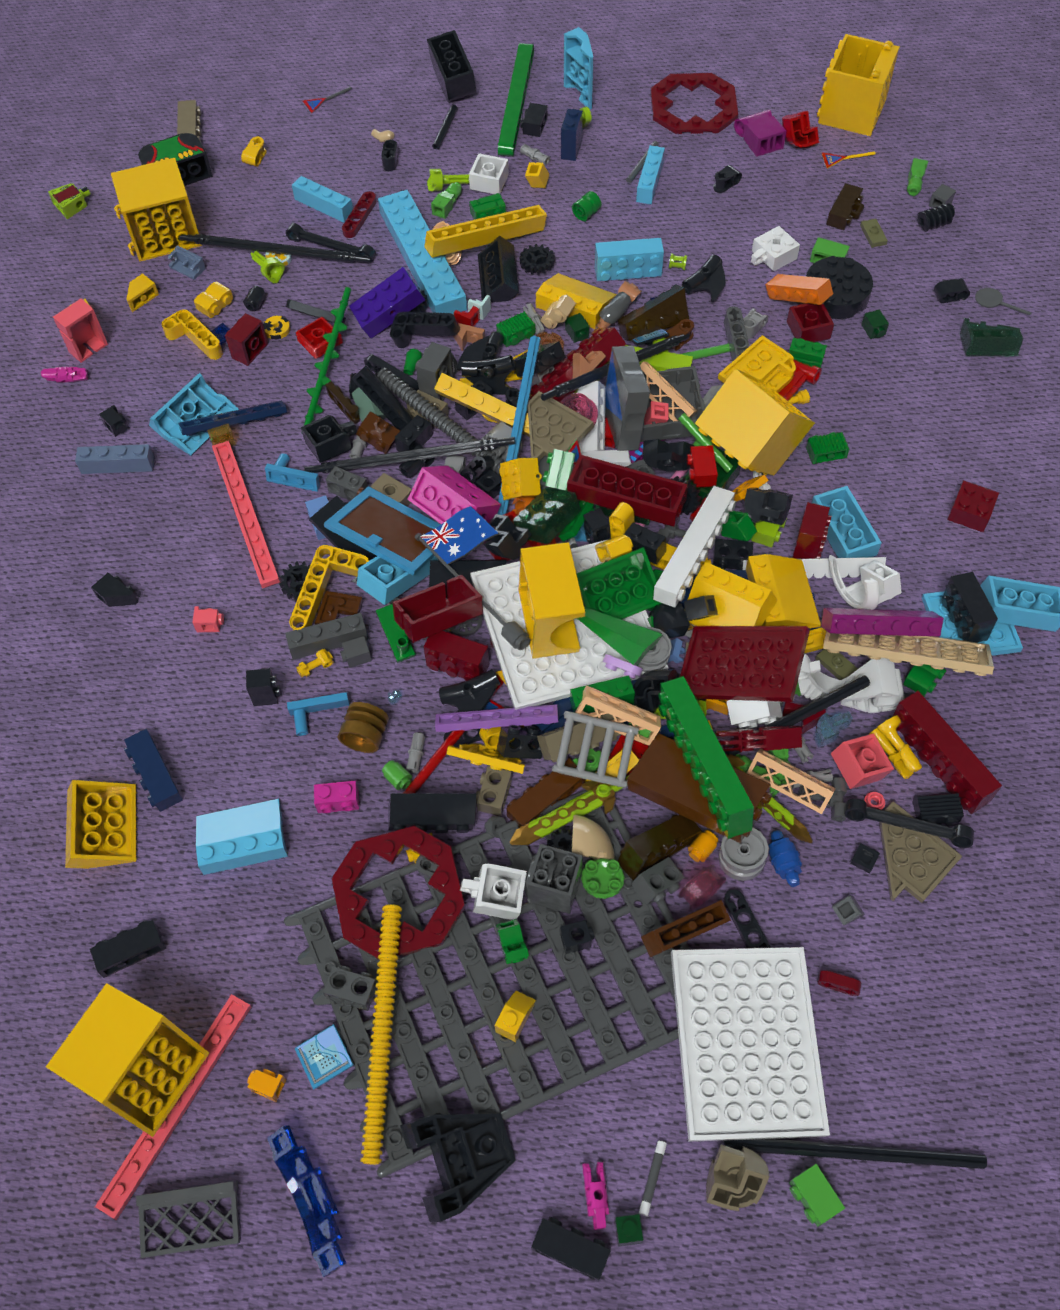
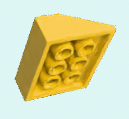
M557 273L543 282L536 292V308L547 311L551 303L558 301L563 295H568L576 302L568 317L581 313L590 328L596 329L601 319L600 312L617 294Z
M770 554L748 557L746 565L748 580L772 590L777 599L776 604L762 626H808V628L821 626L802 560Z
M705 562L694 580L688 600L714 595L718 615L699 620H690L689 623L694 626H762L776 604L777 599L772 590Z
M72 780L67 790L65 868L88 869L136 862V784Z

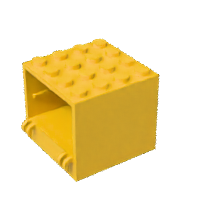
M845 34L843 40L839 41L838 49L835 50L834 57L831 59L829 68L826 70L825 77L827 80L822 88L824 95L822 94L819 103L821 107H819L817 117H819L818 123L871 136L888 95L900 46L893 45L891 41L883 43Z
M175 157L111 173L119 201L114 210L119 219H121L120 214L124 217L132 240L128 244V248L132 256H134L133 252L136 251L139 262L168 255L176 249L177 245L186 250L202 246V244H195V242L179 240L181 234L195 235L199 233Z
M735 368L695 424L699 427V432L705 436L709 435L712 438L711 442L718 447L722 446L725 449L724 453L731 458L735 457L738 460L737 464L745 470L748 468L752 472L755 470L759 474L775 475L815 422L764 381Z
M106 983L53 1055L46 1068L153 1137L209 1055V1052L165 1016Z

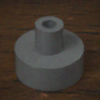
M498 816L490 817L485 823L486 832L495 838H499L495 828L506 824L505 819Z

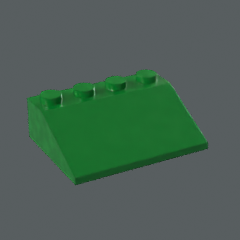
M644 547L576 573L583 605L586 608L622 620L661 604V602L653 600L654 586L657 580Z

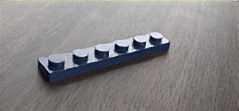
M280 400L179 422L178 424L182 435L192 436L196 432H210L214 428H228L232 424H246L248 421H259L269 416L278 417L282 413H287V409L283 401Z

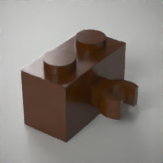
M370 411L359 426L356 435L361 440L373 445L376 450L386 454L395 442V436L400 430Z

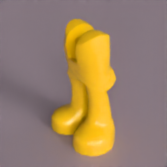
M896 715L880 724L869 735L875 734L897 772L904 779H908L913 775V772L919 771L922 765L909 745L905 744L898 735L896 729L900 725L901 720Z

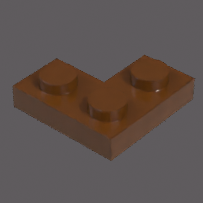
M325 591L315 625L338 619L339 614L354 615L359 613L363 598Z

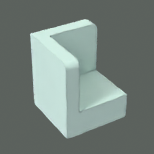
M486 295L483 301L469 299L468 312L475 306L479 308L480 319L484 320L491 310L490 296Z

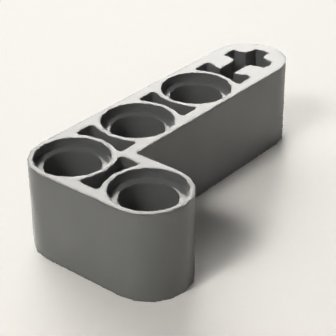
M736 306L729 307L724 318V327L732 361L749 347L742 312Z

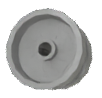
M752 828L750 835L744 837L741 843L730 838L727 839L724 836L718 859L720 867L725 874L741 881L751 880L760 875L765 866L769 850L766 838L755 828Z

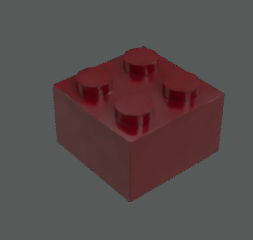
M805 303L789 308L787 323L795 338L811 342L831 339L834 323L823 303L821 305Z
M246 313L225 334L232 359L247 366L268 345L262 320Z
M963 480L947 520L984 532L999 492Z

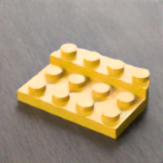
M762 335L718 374V379L725 383L736 368L764 381L779 393L794 377L796 370L793 361L794 357Z

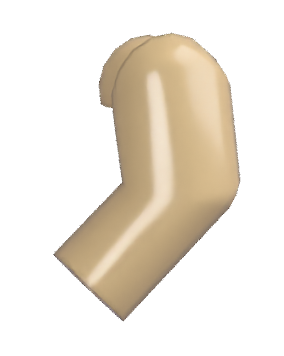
M374 129L371 132V135L380 142L394 139V133L390 130L379 132Z

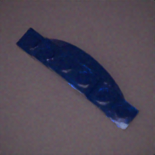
M290 1125L282 1126L270 1135L267 1140L273 1152L274 1162L280 1170L302 1218L313 1259L317 1261L322 1276L326 1277L346 1264L337 1242L343 1238L334 1218L339 1212L321 1168L313 1167L305 1146L298 1147Z

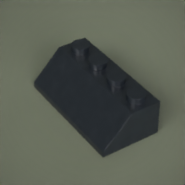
M498 236L478 254L482 301L486 295L490 296L491 302L509 301L519 293L514 245L503 237Z
M430 560L429 587L444 582L447 599V580L455 576L439 560ZM457 560L449 565L458 575H463L473 586L470 573L505 565L507 560Z
M391 793L388 804V830L397 831L416 826L424 832L435 830L436 833H447L448 830H456L457 833H467L473 829L475 823L476 794Z

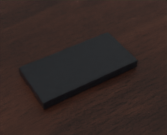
M335 496L310 517L309 521L336 548L362 554L369 561L377 556L324 527V522L346 505L338 496Z

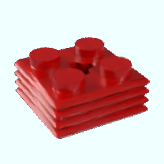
M320 317L295 332L297 341L316 359L326 353L328 342L323 338V335L332 333L333 326L324 317ZM340 333L338 334L335 347L343 343Z

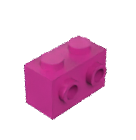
M356 781L314 785V804L317 812L331 813L359 809V790Z

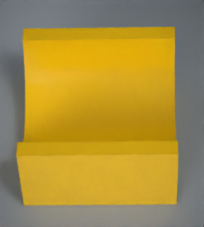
M569 542L522 548L520 552L518 592L526 630L530 638L529 645L532 659L579 652L580 646L573 619L585 617V609Z

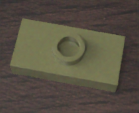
M877 219L861 221L860 227L871 248L887 245L888 240Z
M827 649L822 650L815 658L817 661L820 660V664L839 680L850 676L858 670L842 654L831 653Z

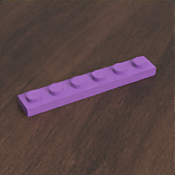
M556 704L531 706L517 710L515 708L436 714L435 729L436 732H450L455 730L469 731L471 729L509 727V725L552 724L558 722V708Z

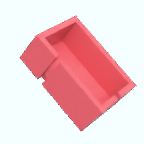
M79 299L53 316L69 353L79 362H83L93 355L83 343H86L95 352L108 345L94 309L84 300Z

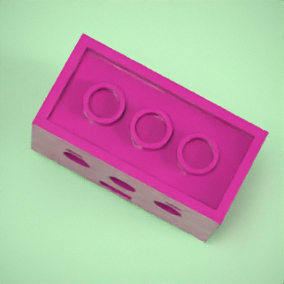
M447 465L422 467L407 499L440 524H443L454 514L469 506L489 522L497 514L501 506L498 501Z

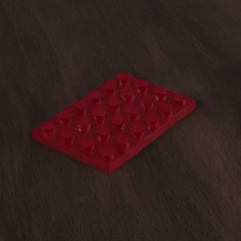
M694 626L680 677L684 676L696 699L793 702L810 630L808 626Z

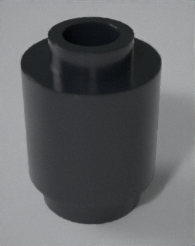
M259 286L251 288L243 301L245 307L250 311H257L265 298V291Z

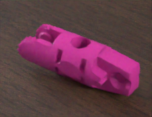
M55 367L43 369L41 376L47 381L78 382L88 380V370L79 367Z
M597 1162L598 1182H592L591 1168L589 1163L582 1164L587 1213L588 1216H592L594 1230L605 1229V1215H609L604 1164L603 1162ZM594 1192L598 1193L599 1200L594 1197Z

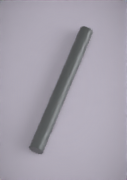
M654 141V142L651 144V146H658V145H659V143H658L657 141ZM648 150L627 177L626 181L628 183H632L644 166Z

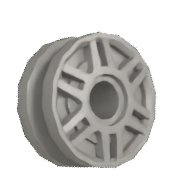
M647 628L659 632L663 636L652 649L654 651H648L638 664V667L642 668L643 672L663 669L669 661L672 649L671 641L667 634L660 629Z

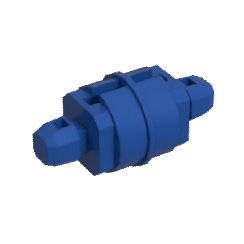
M780 830L771 833L772 843L769 844L771 864L774 866L776 873L782 879H786L791 887L798 886L800 884L798 874L802 872L800 853L789 838H784Z

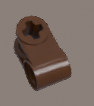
M683 319L677 325L667 330L669 336L664 337L666 339L674 335L689 334V339L673 347L675 351L693 339L694 334L692 330L694 329V322L690 319Z

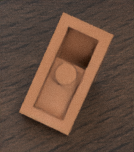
M458 323L460 331L453 336L463 351L467 342L473 344L484 338L485 329Z
M592 351L585 358L580 353H574L573 378L594 370L606 357L602 351Z

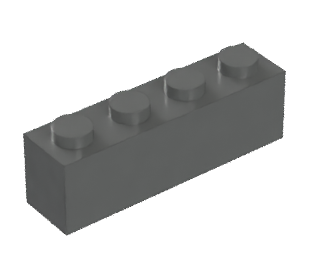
M361 613L285 633L293 660L314 655L322 649L329 651L343 647V642L362 636L365 637V640H368Z

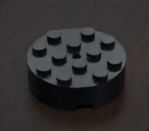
M830 256L815 262L808 269L806 277L830 279L833 295L823 304L831 319L852 318L855 313L864 311L867 307L873 288V278L867 268L853 258Z

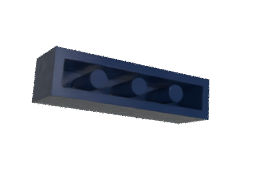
M144 729L124 739L127 745L124 748L125 753L129 759L133 758L135 763L131 765L135 773L142 776L139 782L144 791H149L150 795L147 798L151 806H156L161 812L183 801L148 730Z

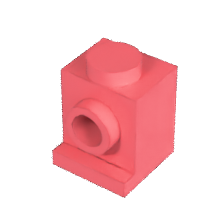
M651 401L644 417V425L652 424L654 421L655 424L667 422L668 403Z
M195 606L193 625L196 632H220V626L224 624L223 613H219L217 609L212 608L200 610L199 606Z

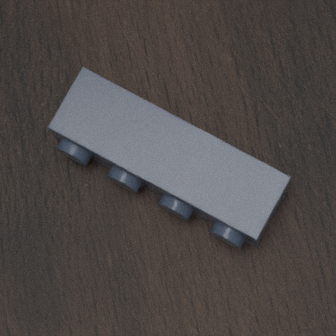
M149 444L77 447L75 462L81 474L153 471L155 457Z

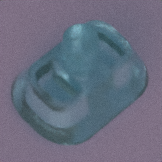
M399 690L388 693V700L391 705H395L402 698Z

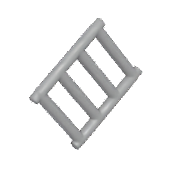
M565 711L564 731L557 763L553 765L552 771L626 788L627 780L625 778L633 740L639 728ZM574 721L586 724L577 769L564 766ZM594 726L606 728L597 773L585 771ZM614 730L626 733L617 778L605 775Z

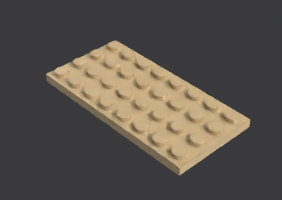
M826 631L823 649H827L831 653L848 652L850 656H860L861 654L875 660L887 658L894 663L906 661L914 666L926 664L931 665L934 669H944L945 667L959 673L971 671L979 676L992 675L994 669L989 644L935 636L832 634Z

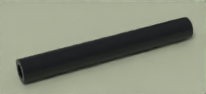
M454 104L451 105L434 140L433 149L439 150L458 110V107Z

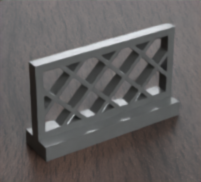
M238 1180L136 1196V1206H139L141 1258L240 1243L237 1201ZM231 1197L232 1208L225 1216L216 1206L222 1198ZM217 1199L213 1205L208 1201ZM203 1201L210 1209L200 1219L191 1210L198 1202ZM192 1203V1205L189 1208L184 1205ZM175 1205H179L186 1211L178 1223L167 1215ZM162 1207H168V1208L165 1210V1212L160 1209V1208H162ZM155 1209L162 1215L153 1227L146 1221V1210ZM212 1211L223 1219L215 1230L204 1222ZM188 1214L198 1222L191 1234L180 1226ZM164 1218L174 1226L166 1238L156 1230ZM225 1222L233 1227L232 1239L224 1240L217 1233ZM201 1225L211 1233V1236L205 1243H199L193 1237ZM177 1229L187 1237L180 1247H175L168 1241ZM154 1233L163 1242L157 1250L147 1252V1240ZM213 1237H216L219 1240L210 1242L213 1239ZM189 1241L194 1243L193 1245H187ZM165 1244H166L168 1247H170V1248H167V1249H162Z

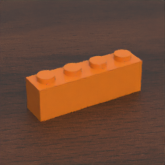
M777 274L765 284L769 298L774 300L821 305L833 295L830 279Z

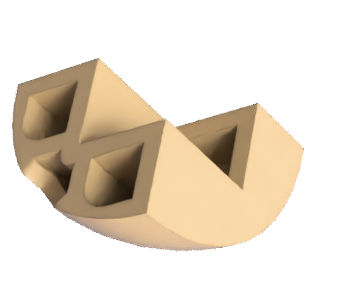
M573 815L572 853L583 855V857H593V859L615 860L612 842L604 829L589 818Z

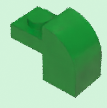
M517 919L495 925L506 964L518 963L528 959V949L523 940L520 924Z

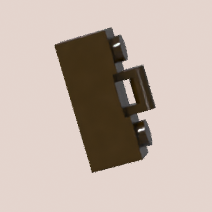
M845 183L829 212L826 225L845 230L847 225H851L853 218L858 219L865 207L862 204L864 199L862 195L863 188Z

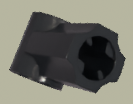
M417 445L414 449H421L425 447L422 445ZM435 458L403 462L399 466V470L406 478H411L422 467H429Z

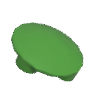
M601 858L590 860L585 864L581 881L584 889L590 895L606 899L620 892L624 885V874L618 861Z

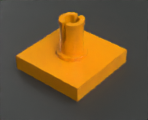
M766 475L746 480L732 490V492H735L734 501H745L747 488H759L769 481Z

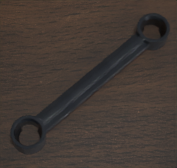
M291 223L285 232L291 241L299 242L302 239L335 250L353 252L356 255L370 257L371 262L376 255L374 248L370 245L364 244L361 247L330 239L304 231L296 223Z
M857 798L849 799L846 802L845 816L852 821L869 819L949 839L954 846L959 848L971 847L974 842V830L966 825H957L953 828L871 808L867 806L865 801Z

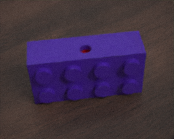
M402 267L349 305L361 328L370 338H373L390 326L398 313L411 311L425 301V298L411 276Z

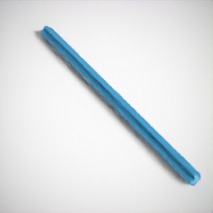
M537 336L530 337L511 433V437H515L516 444L509 445L506 462L518 458L541 340ZM500 489L498 502L501 506L497 514L505 515L507 514L509 500H503Z

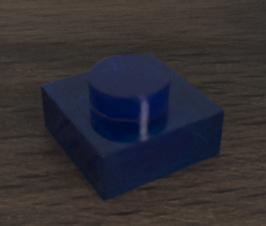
M221 323L210 332L218 338L220 345L227 342L225 334L230 329L224 323Z

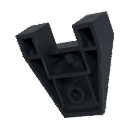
M501 1113L429 1115L400 1125L407 1149L419 1148L428 1143L430 1144L443 1189L422 1197L429 1222H442L462 1213L516 1161Z

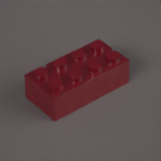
M463 575L447 580V599L445 583L442 582L393 602L394 620L413 643L483 614L482 596Z

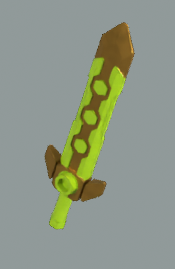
M726 755L732 767L743 771L740 766H744L745 762L739 757ZM771 797L768 805L764 804L762 808L796 839L808 843L813 842L807 828L773 797Z
M588 781L582 784V788L588 790V792L516 829L510 844L529 845L573 821V815L584 816L601 806H604V812L607 814L614 808L615 792L624 787Z

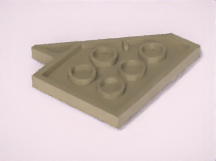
M540 391L528 402L531 458H538V462L544 456L548 457L549 452L553 453V449L567 452L576 439L579 443L594 427L593 421L553 398L543 401L541 399V394L543 393Z
M894 801L885 809L887 812L914 818ZM879 822L890 899L894 901L905 889L923 903L962 858V855L937 836Z

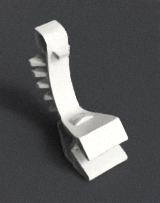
M804 654L798 683L801 695L810 698L812 701L864 675L870 680V685L841 700V705L868 713H879L896 710L899 702L905 699L900 669H895L894 662L889 661L887 658H881L880 660L871 659L850 676L838 680L820 672V660L811 662L809 657Z

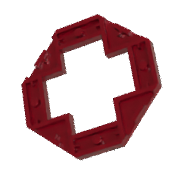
M713 73L669 74L651 87L653 121L675 134H682V132L703 134V132L709 131L719 133L738 119L735 86ZM680 85L691 91L700 85H704L721 95L715 100V105L723 110L708 122L697 115L685 122L666 111L673 106V101L665 96Z
M416 826L356 841L331 878L343 938L376 959L380 955V952H378L381 947L379 941L382 940L380 933L358 920L369 901L352 891L374 855L393 865L403 847L410 849L438 865L428 885L445 895L423 932L406 922L402 923L398 933L400 939L397 940L399 942L397 947L399 953L396 956H404L429 947L443 945L465 909L451 846Z

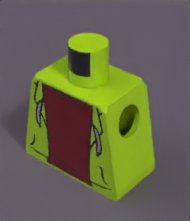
M73 183L48 191L52 203L66 219L71 218L87 207L84 198L91 195L86 186L78 190Z

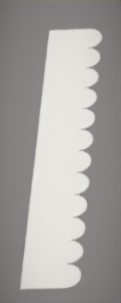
M886 557L837 558L841 578L847 577L848 574L850 577H858L860 575V567L874 560L884 565L886 563ZM829 558L800 559L803 562L807 578H811L813 575L815 578H822L824 575L827 578H832ZM743 560V570H746L748 560Z

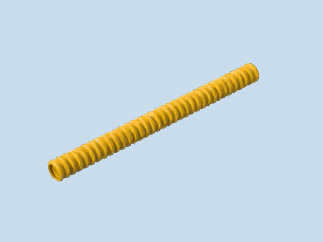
M393 904L383 906L382 910L384 913L381 915L383 918L381 924L383 926L380 928L382 932L380 938L382 940L379 941L381 947L378 950L380 952L378 959L380 962L377 963L379 967L377 973L379 976L376 977L378 983L375 985L377 988L375 995L377 997L374 999L376 1005L373 1008L376 1011L373 1013L375 1019L372 1021V1024H374V1027H372L374 1034L371 1035L373 1042L370 1043V1046H372L370 1050L372 1057H369L371 1064L368 1065L370 1069L368 1076L370 1079L367 1080V1084H369V1087L366 1088V1091L369 1093L366 1095L368 1103H365L367 1110L364 1111V1114L367 1116L364 1119L366 1126L363 1127L365 1134L362 1135V1138H364V1142H362L364 1150H361L363 1158L360 1159V1162L363 1164L382 1163L380 1155L383 1154V1151H380V1149L383 1147L381 1139H384L382 1131L385 1129L382 1127V1124L385 1123L383 1116L386 1115L384 1100H387L385 1093L388 1091L385 1087L388 1085L386 1078L389 1077V1073H387L389 1066L387 1063L390 1062L388 1055L391 1054L389 1050L391 1043H389V1040L392 1039L390 1035L392 1028H390V1025H393L391 1018L394 1017L392 1013L394 1006L392 1004L395 1002V999H393V996H395L393 989L396 988L394 982L397 979L394 976L397 974L395 968L398 966L396 963L398 960L396 954L399 953L397 949L399 942L397 940L400 939V935H398L400 928L398 926L401 925L399 919L402 917L400 914L402 908Z

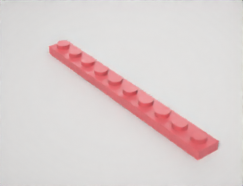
M229 441L213 445L212 448L261 587L265 588L277 584L280 581Z
M231 994L199 1044L209 1052V1055L155 1135L152 1137L146 1132H142L95 1205L97 1209L115 1220L119 1218L250 1011V1004Z

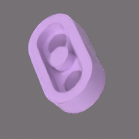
M605 654L603 662L606 663V668L616 671L617 668L625 671L624 675H629L633 679L636 676L640 677L643 670L638 666Z

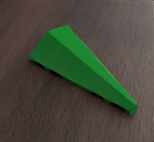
M584 607L585 617L577 618L635 666H638L647 652L652 650L663 636L659 632Z

